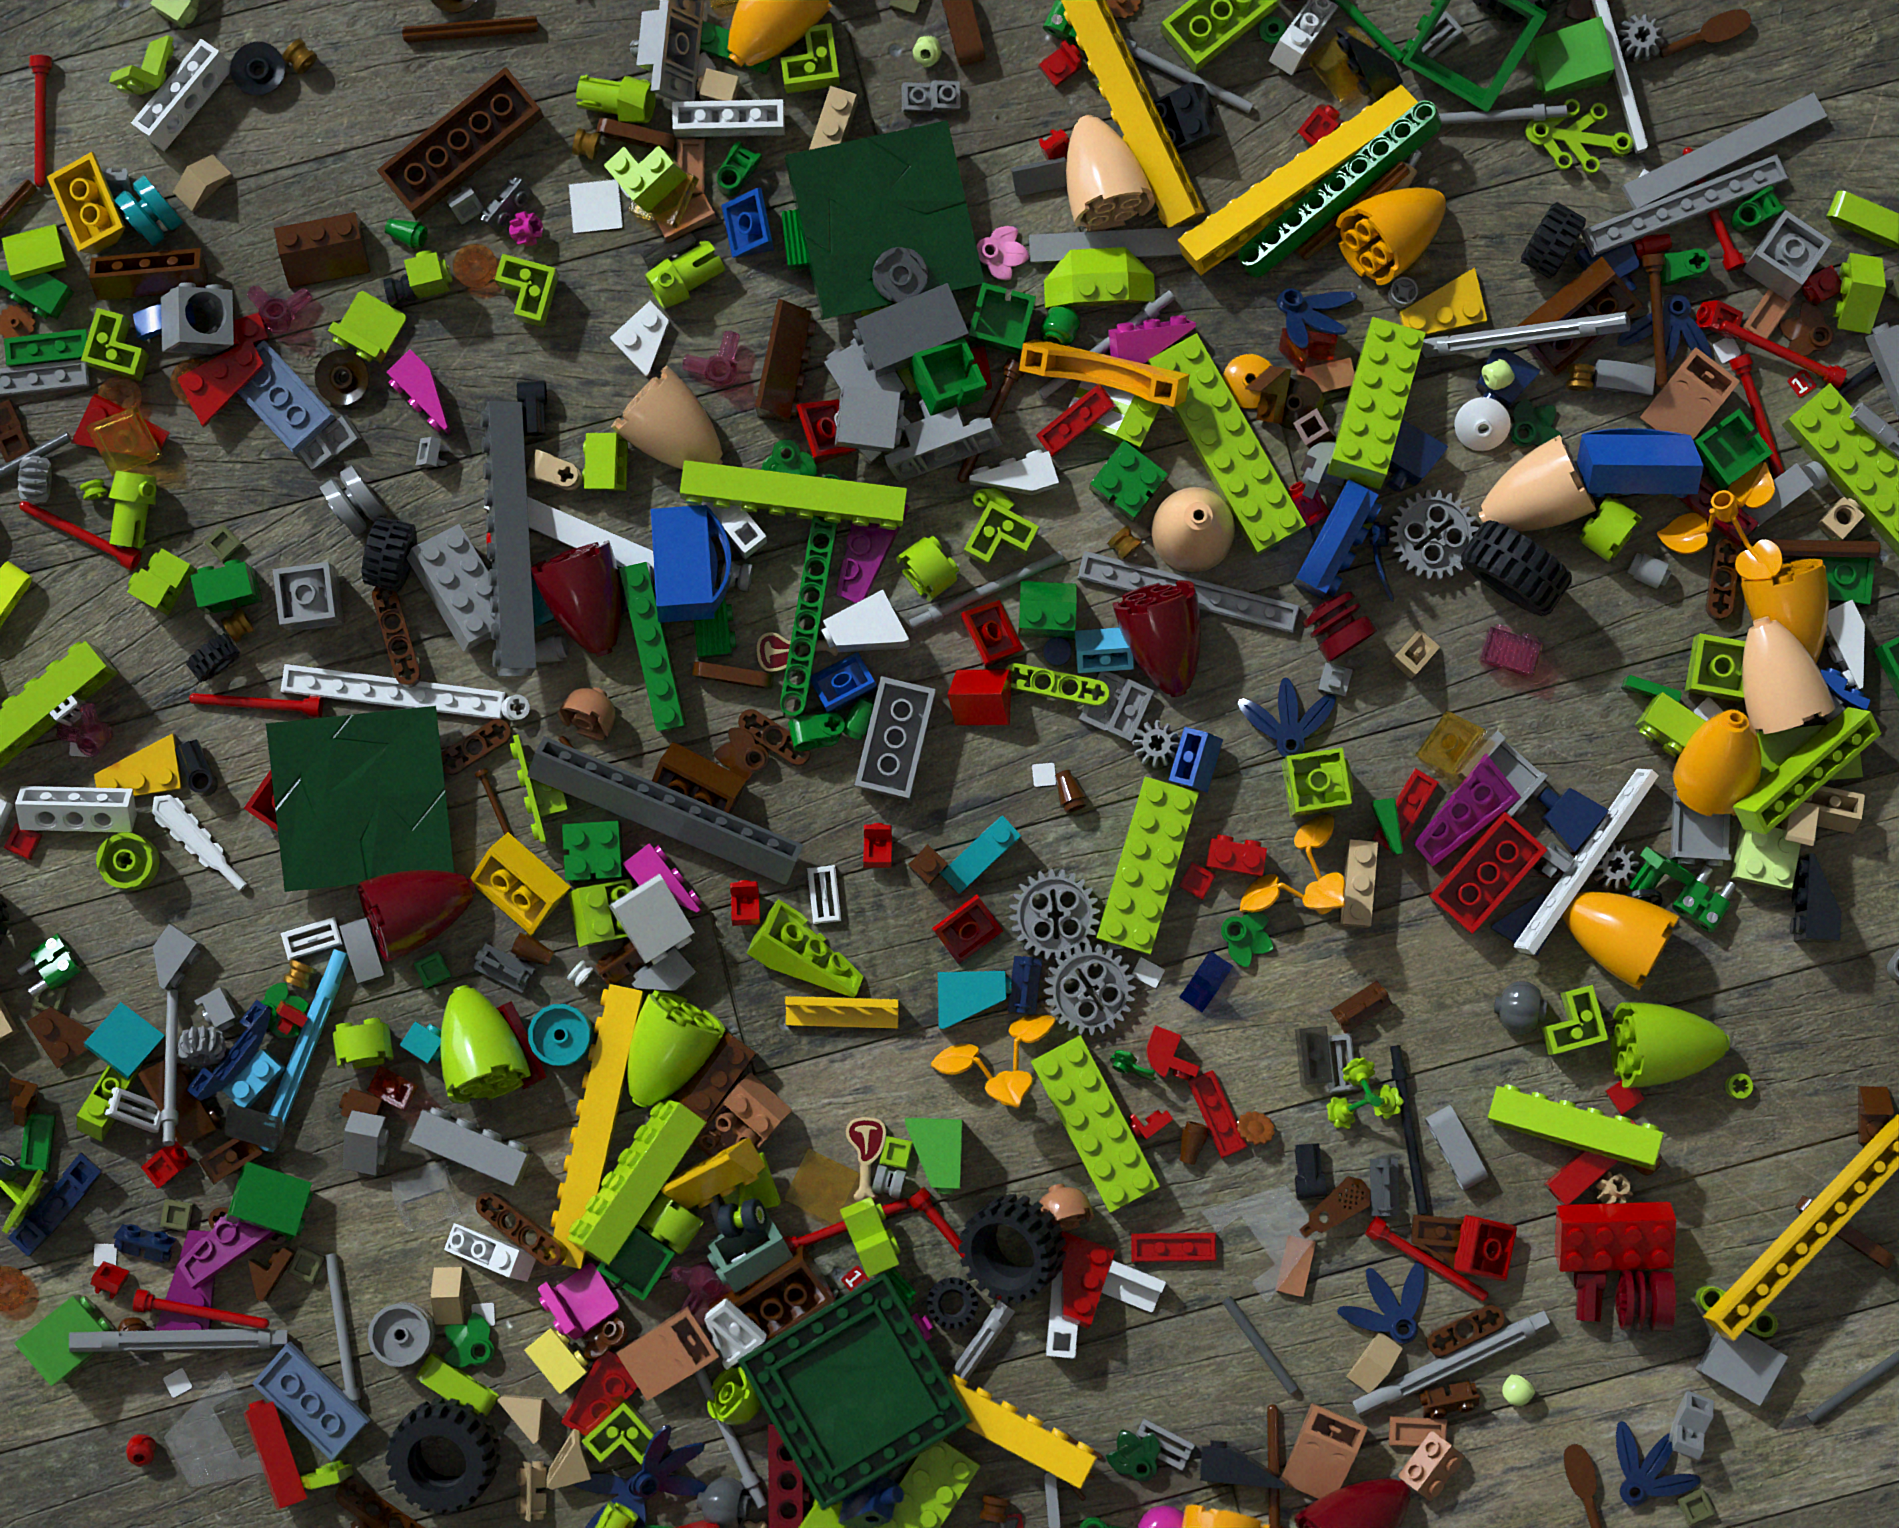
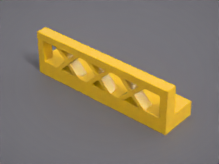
M785 996L786 1025L898 1029V999Z

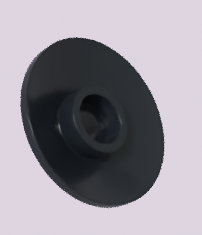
M255 41L243 45L236 51L231 60L230 73L233 82L241 91L253 96H262L273 92L282 83L285 76V62L281 53L274 46L266 42ZM257 68H264L262 75L258 76L255 74Z

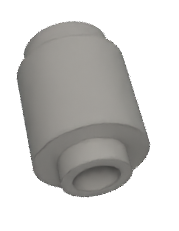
M1636 553L1627 573L1633 575V579L1657 589L1659 585H1666L1671 571L1667 569L1668 563L1646 553L1643 555Z

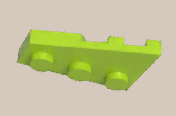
M343 1460L327 1463L321 1466V1468L316 1469L315 1472L299 1476L303 1488L314 1489L339 1483L354 1473L351 1463L343 1465Z

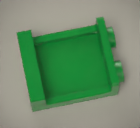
M247 1162L241 1169L225 1221L237 1224L239 1221L285 1235V1239L291 1241L296 1234L300 1235L303 1230L305 1219L301 1217L304 1208H309L314 1193L310 1192L312 1183Z

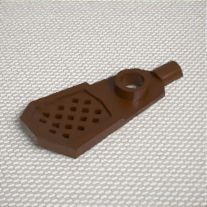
M1347 1176L1308 1215L1309 1222L1299 1229L1302 1236L1307 1238L1315 1231L1323 1233L1369 1207V1188L1362 1179ZM1321 1212L1325 1213L1328 1217L1326 1223L1321 1222L1319 1219Z

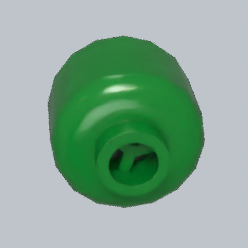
M1063 305L1050 308L1040 327L1044 341L1065 346L1070 345L1079 330L1080 319L1069 306Z

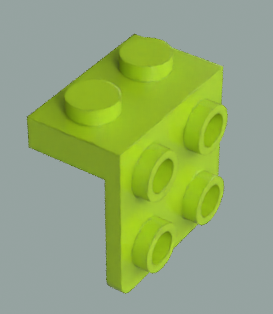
M166 35L151 41L147 47L141 69L130 65L111 73L109 83L117 86L118 91L129 95L133 93L141 95L161 87L167 75L166 71H164L166 63L171 59L174 52V46L172 45L173 37Z
M360 291L340 324L333 321L328 332L333 337L332 342L344 349H347L349 346L357 351L356 355L369 363L374 360L381 364L405 324L406 316L404 313L372 295Z

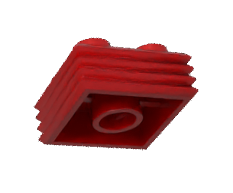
M1465 1215L1460 1228L1461 1235L1458 1250L1455 1254L1454 1270L1506 1282L1517 1227L1485 1218Z

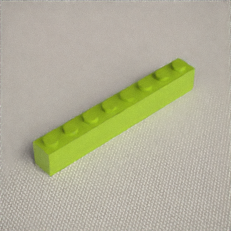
M684 460L680 486L681 499H685V503L691 505H702V502L713 503L714 507L728 509L730 505L741 506V510L747 512H757L758 509L769 510L770 514L784 516L785 512L797 513L796 516L802 519H813V516L824 517L825 521L839 523L841 519L852 520V524L858 526H868L869 523L880 524L881 528L895 530L897 526L903 527L907 488L686 460Z

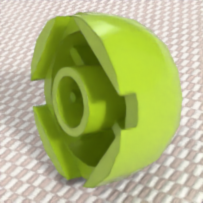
M741 1367L725 1369L713 1382L711 1388L715 1390V1396L713 1400L708 1397L707 1401L708 1412L712 1418L735 1426L747 1423L759 1412L762 1403Z

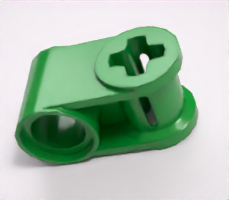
M738 140L717 172L719 191L725 196L737 195L748 178L757 169L762 159V154L753 153ZM727 176H733L737 179L733 185H725L722 180Z
M1773 185L1765 188L1740 205L1732 214L1731 225L1735 231L1739 233L1749 232L1787 210V207L1781 205L1774 194L1775 188ZM1741 213L1749 214L1751 222H1745L1741 218Z
M1692 249L1665 254L1666 265H1663V271H1660L1661 286H1669L1701 277L1706 272L1710 263L1708 253L1702 249ZM1693 258L1698 263L1702 262L1699 269H1696L1695 265H1690Z
M827 713L812 716L804 715L791 719L788 722L794 750L802 752L835 746L845 727L843 718L836 713Z

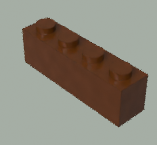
M201 248L93 257L90 261L89 280L97 301L165 295L170 292V289L178 287L180 283H195L197 288H206L208 268Z

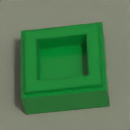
M440 951L413 963L426 989L452 977Z

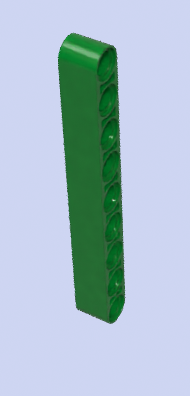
M1427 100L1416 103L1248 241L1238 254L1239 260L1246 272L1252 277H1260L1267 273L1398 162L1403 161L1435 135L1442 126V120L1435 105ZM1366 169L1364 172L1358 174L1359 171ZM1301 222L1298 226L1293 227L1296 223ZM1279 240L1278 243L1271 245L1274 241ZM1257 258L1256 261L1250 262L1252 259Z
M831 474V475H826V476H823V477H822V478H829V479L841 480L840 478H838L837 476H835V475H833V474ZM813 516L780 700L781 711L789 720L803 716L806 711L838 523L823 522L818 516ZM818 538H826L829 544L824 549H818L814 546V541ZM819 564L825 570L821 575L813 576L809 573L811 566ZM810 591L817 592L820 596L819 600L815 603H808L804 597ZM805 618H810L815 622V625L811 630H803L799 626L800 622ZM801 645H805L811 650L809 655L803 658L795 654L796 648ZM796 672L803 673L806 677L805 681L800 685H795L790 681L791 676ZM789 700H798L801 703L800 709L796 712L788 711L785 705Z

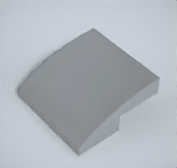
M1109 671L1098 672L1095 680H1100L1108 686L1110 699L1108 703L1101 707L1084 705L1078 720L1131 742L1154 690L1130 679L1126 680ZM1097 687L1096 691L1090 690L1089 694L1093 695L1094 701H1098L1100 696L1104 697L1105 695L1101 691V687Z

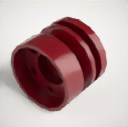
M1352 591L1327 600L1314 609L1311 615L1302 622L1305 629L1315 624L1319 625L1310 634L1311 638L1323 634L1326 636L1327 639L1320 644L1318 649L1328 663L1350 651L1377 632L1368 616L1356 620L1352 616L1361 607L1360 603H1356L1349 608L1346 607V604L1355 598Z
M1622 1270L1620 1272L1615 1294V1307L1621 1330H1630L1633 1323L1634 1329L1641 1331L1645 1318H1647L1651 1331H1672L1676 1313V1289L1672 1272L1652 1271L1647 1284H1645L1644 1275L1641 1270H1636L1633 1277L1630 1270Z

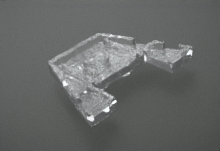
M1287 1185L1202 1211L1216 1233L1239 1217H1242L1270 1256L1275 1266L1251 1282L1266 1303L1271 1300L1320 1233L1315 1231L1307 1238L1302 1236L1299 1229L1309 1222V1216Z
M228 1370L218 1377L211 1387L206 1390L198 1401L163 1437L190 1487L263 1472L257 1452L244 1459L240 1458L214 1410L215 1406L240 1393Z

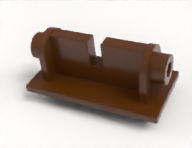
M629 938L622 943L620 949L614 953H606L598 960V964L595 965L598 974L602 975L607 985L611 982L615 984L630 973L624 965L627 962L634 969L645 963Z
M1375 981L1330 1011L1346 1034L1392 1005V1002L1388 998L1389 994L1385 988L1381 987L1378 981Z
M1465 1381L1449 1385L1450 1396L1445 1395L1444 1387L1424 1390V1393L1419 1394L1421 1405H1425L1423 1406V1418L1430 1416L1432 1419H1438L1446 1416L1448 1412L1458 1411L1459 1413H1466L1474 1410L1475 1407L1479 1406L1480 1400L1475 1383Z

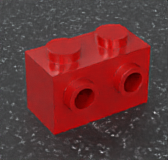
M1217 835V839L1212 838L1210 840L1205 868L1258 878L1263 876L1267 848L1261 847L1262 842L1245 840L1244 844L1233 842L1234 837Z

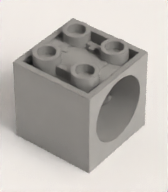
M1785 210L1770 228L1742 271L1789 301L1804 284L1832 241Z
M180 283L178 287L170 289V292L161 297L162 352L217 355L233 346L232 290L223 289L222 285L216 284L206 285V288H197L195 283ZM189 303L199 306L207 315L209 329L205 334L196 331L188 323L185 307Z
M844 385L840 395L835 446L890 453L894 447L899 445L901 428L896 427L897 419L903 416L904 400H900V392Z
M322 562L273 569L280 626L292 632L344 625L338 570L332 564Z

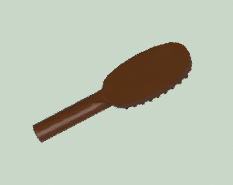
M1743 9L1720 13L1705 22L1700 32L1659 48V53L1662 58H1665L1701 42L1712 44L1729 40L1748 29L1751 24V16Z
M1572 1444L1564 1451L1566 1476L1574 1493L1582 1498L1590 1528H1602L1593 1498L1597 1486L1592 1461L1584 1447Z

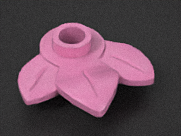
M1012 226L995 229L991 237L981 239L976 245L980 262L988 266L992 276L1006 281L1011 280V267L1022 265L1030 258L1026 248L1020 243L1015 242L1018 229ZM985 247H991L994 250V254L988 255L985 252Z

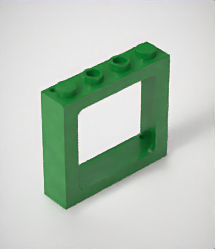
M1432 0L1430 5L1434 8L1429 16L1423 14L1415 28L1419 31L1414 40L1409 38L1401 51L1405 55L1402 63L1488 113L1547 17V12L1527 0H1498L1528 19V23L1490 85L1482 88L1423 53L1422 48L1451 1Z

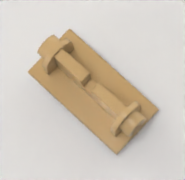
M520 1461V1468L516 1472V1481L520 1485V1497H517L516 1500L517 1513L520 1514V1519L531 1521V1515L533 1520L543 1519V1514H546V1493H536V1488L546 1487V1467H543V1461H532V1467L531 1463Z

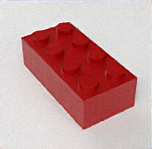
M1503 812L1428 897L1468 933L1473 934L1548 849L1506 812Z
M1671 1202L1556 1206L1554 1254L1560 1272L1674 1268L1676 1217Z

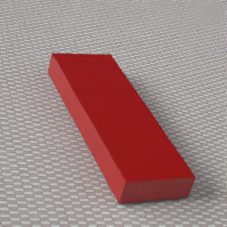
M1098 384L1036 434L1045 449L1049 451L1051 457H1055L1113 410L1116 404L1102 385Z
M1416 768L1396 798L1402 844L1439 784L1438 781ZM1379 826L1372 841L1378 842L1380 846L1390 851Z
M1211 1070L1188 1080L1187 1083L1206 1126H1208L1221 1159L1247 1148L1244 1139L1240 1137V1133L1237 1131L1236 1120L1214 1071Z
M1215 1232L1131 1233V1262L1216 1261Z

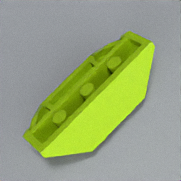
M1126 247L1069 250L1044 279L1045 309L1063 305L1084 307L1153 303L1155 301L1154 274Z

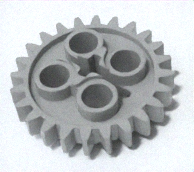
M1430 490L1425 492L1424 498L1419 493H1416L1414 495V502L1407 498L1404 501L1406 508L1399 506L1396 509L1400 517L1393 516L1391 518V521L1396 526L1390 527L1388 532L1395 534V537L1390 538L1388 543L1396 544L1397 546L1391 551V554L1400 553L1401 557L1398 559L1397 564L1405 561L1407 563L1406 572L1412 567L1416 569V578L1422 572H1425L1426 580H1429L1433 573H1435L1437 580H1441L1443 572L1450 578L1453 576L1452 568L1458 572L1463 570L1460 563L1461 554L1473 538L1472 534L1477 532L1479 528L1471 527L1470 523L1476 517H1467L1466 513L1470 510V507L1461 509L1459 507L1462 502L1461 498L1453 503L1451 501L1452 493H1449L1445 499L1442 498L1441 490H1438L1434 497H1432ZM1430 510H1438L1442 515V521H1432L1429 516ZM1448 520L1453 521V524L1442 531L1436 538L1429 541L1418 551L1414 550V546L1424 540L1431 532L1436 531ZM1408 527H1417L1420 531V538H1411L1408 535ZM1447 532H1455L1459 537V543L1451 544L1448 542ZM1426 548H1432L1436 551V561H1430L1426 558Z
M1049 869L1048 877H1045L1041 871H1038V880L1035 881L1032 877H1027L1030 884L1028 887L1019 884L1023 893L1021 895H1012L1018 900V903L1009 905L1010 908L1016 910V914L1009 916V919L1017 921V924L1011 927V930H1020L1021 932L1016 940H1027L1024 945L1025 950L1034 946L1033 955L1035 956L1043 950L1044 959H1048L1051 952H1054L1055 958H1060L1061 952L1065 950L1071 954V949L1075 945L1081 949L1080 942L1090 944L1086 935H1096V932L1090 927L1091 924L1100 923V921L1093 919V914L1099 913L1100 910L1092 908V904L1097 902L1098 899L1088 897L1093 890L1091 887L1083 890L1084 879L1075 883V873H1071L1068 878H1065L1064 870L1061 869L1058 876H1055L1053 869ZM1051 889L1055 890V909L1061 911V916L1056 918L1058 939L1053 937V919L1047 916L1049 912H1052ZM1066 891H1070L1074 895V902L1069 907H1064L1060 902L1061 895ZM1041 893L1046 897V905L1042 909H1035L1032 899L1036 894ZM1072 919L1076 923V930L1073 934L1066 935L1062 930V925L1066 920ZM1042 921L1046 922L1049 928L1047 935L1038 937L1034 932L1036 924Z
M1086 943L1084 951H1081L1075 945V954L1071 955L1065 950L1066 959L1064 961L1060 958H1055L1059 965L1058 968H1048L1054 976L1045 978V981L1051 984V987L1044 989V993L1052 995L1045 1002L1047 1005H1055L1050 1011L1053 1016L1061 1014L1057 1020L1060 1025L1068 1020L1067 1029L1069 1031L1077 1025V1032L1081 1035L1085 1028H1087L1090 1035H1093L1095 1027H1098L1102 1033H1105L1106 1024L1113 1029L1115 1028L1113 1021L1115 1018L1124 1021L1123 1016L1120 1014L1122 1010L1131 1011L1125 1004L1126 1001L1135 1000L1134 997L1128 994V991L1136 989L1134 985L1128 984V981L1133 979L1134 975L1124 973L1130 966L1127 963L1119 965L1122 959L1119 954L1111 958L1112 949L1108 948L1103 954L1100 944H1097L1094 951H1092L1089 943ZM1093 963L1100 964V973L1095 977L1088 976V967ZM1077 968H1080L1087 982L1094 986L1093 991L1104 1006L1103 1010H1099L1094 999L1086 992L1085 985L1075 971ZM1070 978L1076 979V989L1066 992L1064 990L1065 981ZM1107 987H1114L1115 996L1110 1000H1104L1102 997L1103 990ZM1084 1002H1090L1092 1005L1091 1012L1087 1015H1080L1078 1012L1079 1006Z

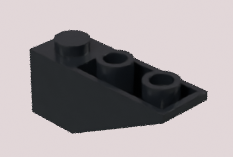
M1339 26L1334 28L1339 38L1336 42L1341 51L1347 55L1349 60L1346 61V64L1350 71L1356 75L1358 79L1356 82L1357 88L1364 96L1369 95L1378 101L1388 91L1394 90L1403 83L1393 60Z

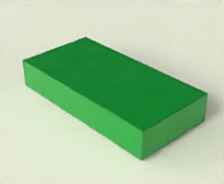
M1632 675L1624 678L1621 686L1622 689L1650 698H1654L1663 692L1678 703L1682 695L1679 690Z
M32 1113L24 1127L20 1160L21 1170L38 1171L40 1169L44 1172H50L56 1116Z

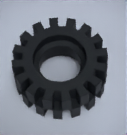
M224 633L216 636L215 639L212 638L207 644H203L200 649H197L194 652L195 654L191 655L189 660L186 661V665L200 682H205L229 667L228 665L238 658L240 651L228 635Z
M950 1277L941 1279L932 1287L927 1298V1309L930 1317L936 1324L946 1329H959L966 1326L974 1318L978 1308L975 1290L968 1282L961 1278ZM949 1292H956L963 1298L964 1306L957 1314H948L942 1308L941 1300Z

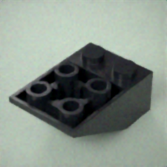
M1190 82L1153 100L1178 154L1198 148L1223 136L1205 85Z
M1814 853L1798 857L1794 878H1797L1796 889H1793L1791 895V904L1795 906V917H1792L1790 921V933L1794 934V941L1818 943L1840 941L1841 910Z

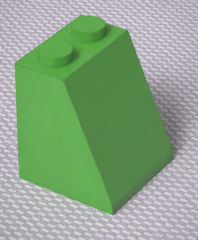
M1602 16L1534 38L1529 45V49L1526 51L1528 63L1534 66L1536 74L1533 75L1534 87L1536 91H1540L1542 99L1606 85L1615 70Z
M905 1118L906 1128L931 1188H937V1193L954 1194V1188L960 1189L962 1120Z
M80 1294L72 1296L14 1343L50 1386L65 1383L99 1353L69 1352V1332H108L114 1330L112 1324L105 1317L100 1319L94 1312L96 1307L86 1296L81 1297Z

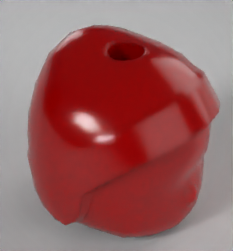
M145 1434L132 1436L126 1447V1455L129 1462L137 1467L150 1464L154 1458L156 1441L151 1436Z

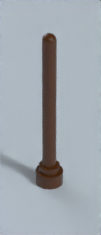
M1665 254L1643 255L1642 259L1643 267H1646V272H1649L1656 384L1659 388H1663L1668 382L1660 271H1663V265H1666Z
M1008 358L1003 367L1005 378L985 419L990 417L993 424H995L1014 382H1018L1019 378H1023L1025 372L1019 371L1020 363ZM980 453L965 459L957 476L960 483L967 482Z
M1271 1404L1267 1407L1268 1468L1279 1474L1278 1407L1275 1404ZM1268 1487L1270 1528H1283V1525H1280V1489Z

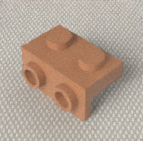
M1431 1431L1398 1476L1432 1502L1435 1496L1442 1492L1444 1484L1450 1476L1460 1468L1461 1461L1465 1456L1435 1432Z

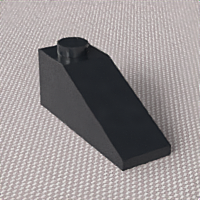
M1210 1440V1444L1202 1446L1200 1481L1279 1489L1289 1487L1288 1480L1236 1447L1227 1446V1441Z

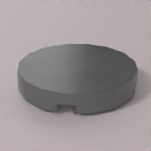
M895 247L882 253L876 260L872 271V278L877 292L888 301L899 303L921 294L926 287L928 272L923 258L918 253L909 248Z

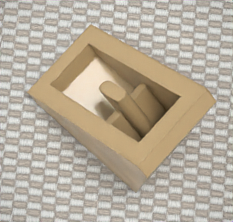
M212 154L187 166L173 193L194 212L232 176V173Z
M1419 629L1393 657L1391 662L1412 679L1440 646Z
M1803 802L1780 822L1785 840L1813 846L1819 805Z
M463 1267L434 1268L430 1299L435 1325L464 1324Z
M1378 1332L1346 1377L1367 1393H1371L1390 1373L1403 1348L1382 1332Z
M503 1395L497 1400L533 1444L541 1439L545 1398Z
M573 1429L546 1472L547 1488L553 1490L591 1479L590 1462L579 1430Z

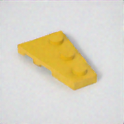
M1475 267L1399 313L1401 324L1426 332L1425 336L1486 323L1487 316Z
M172 733L94 774L96 788L133 789L134 797L183 789L179 758L175 751V748H177L175 734Z

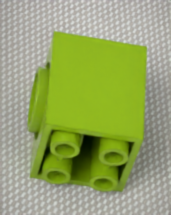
M1343 748L1286 756L1281 762L1290 818L1342 810L1352 804V774L1348 759L1344 758Z

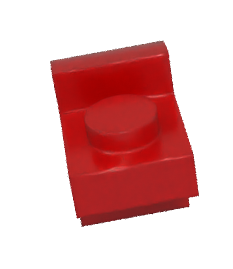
M1154 1025L1146 1046V1057L1152 1070H1155V1073L1163 1078L1166 1077L1169 1068L1173 1069L1172 1075L1188 1081L1189 1076L1195 1078L1200 1067L1174 1057L1182 1035Z

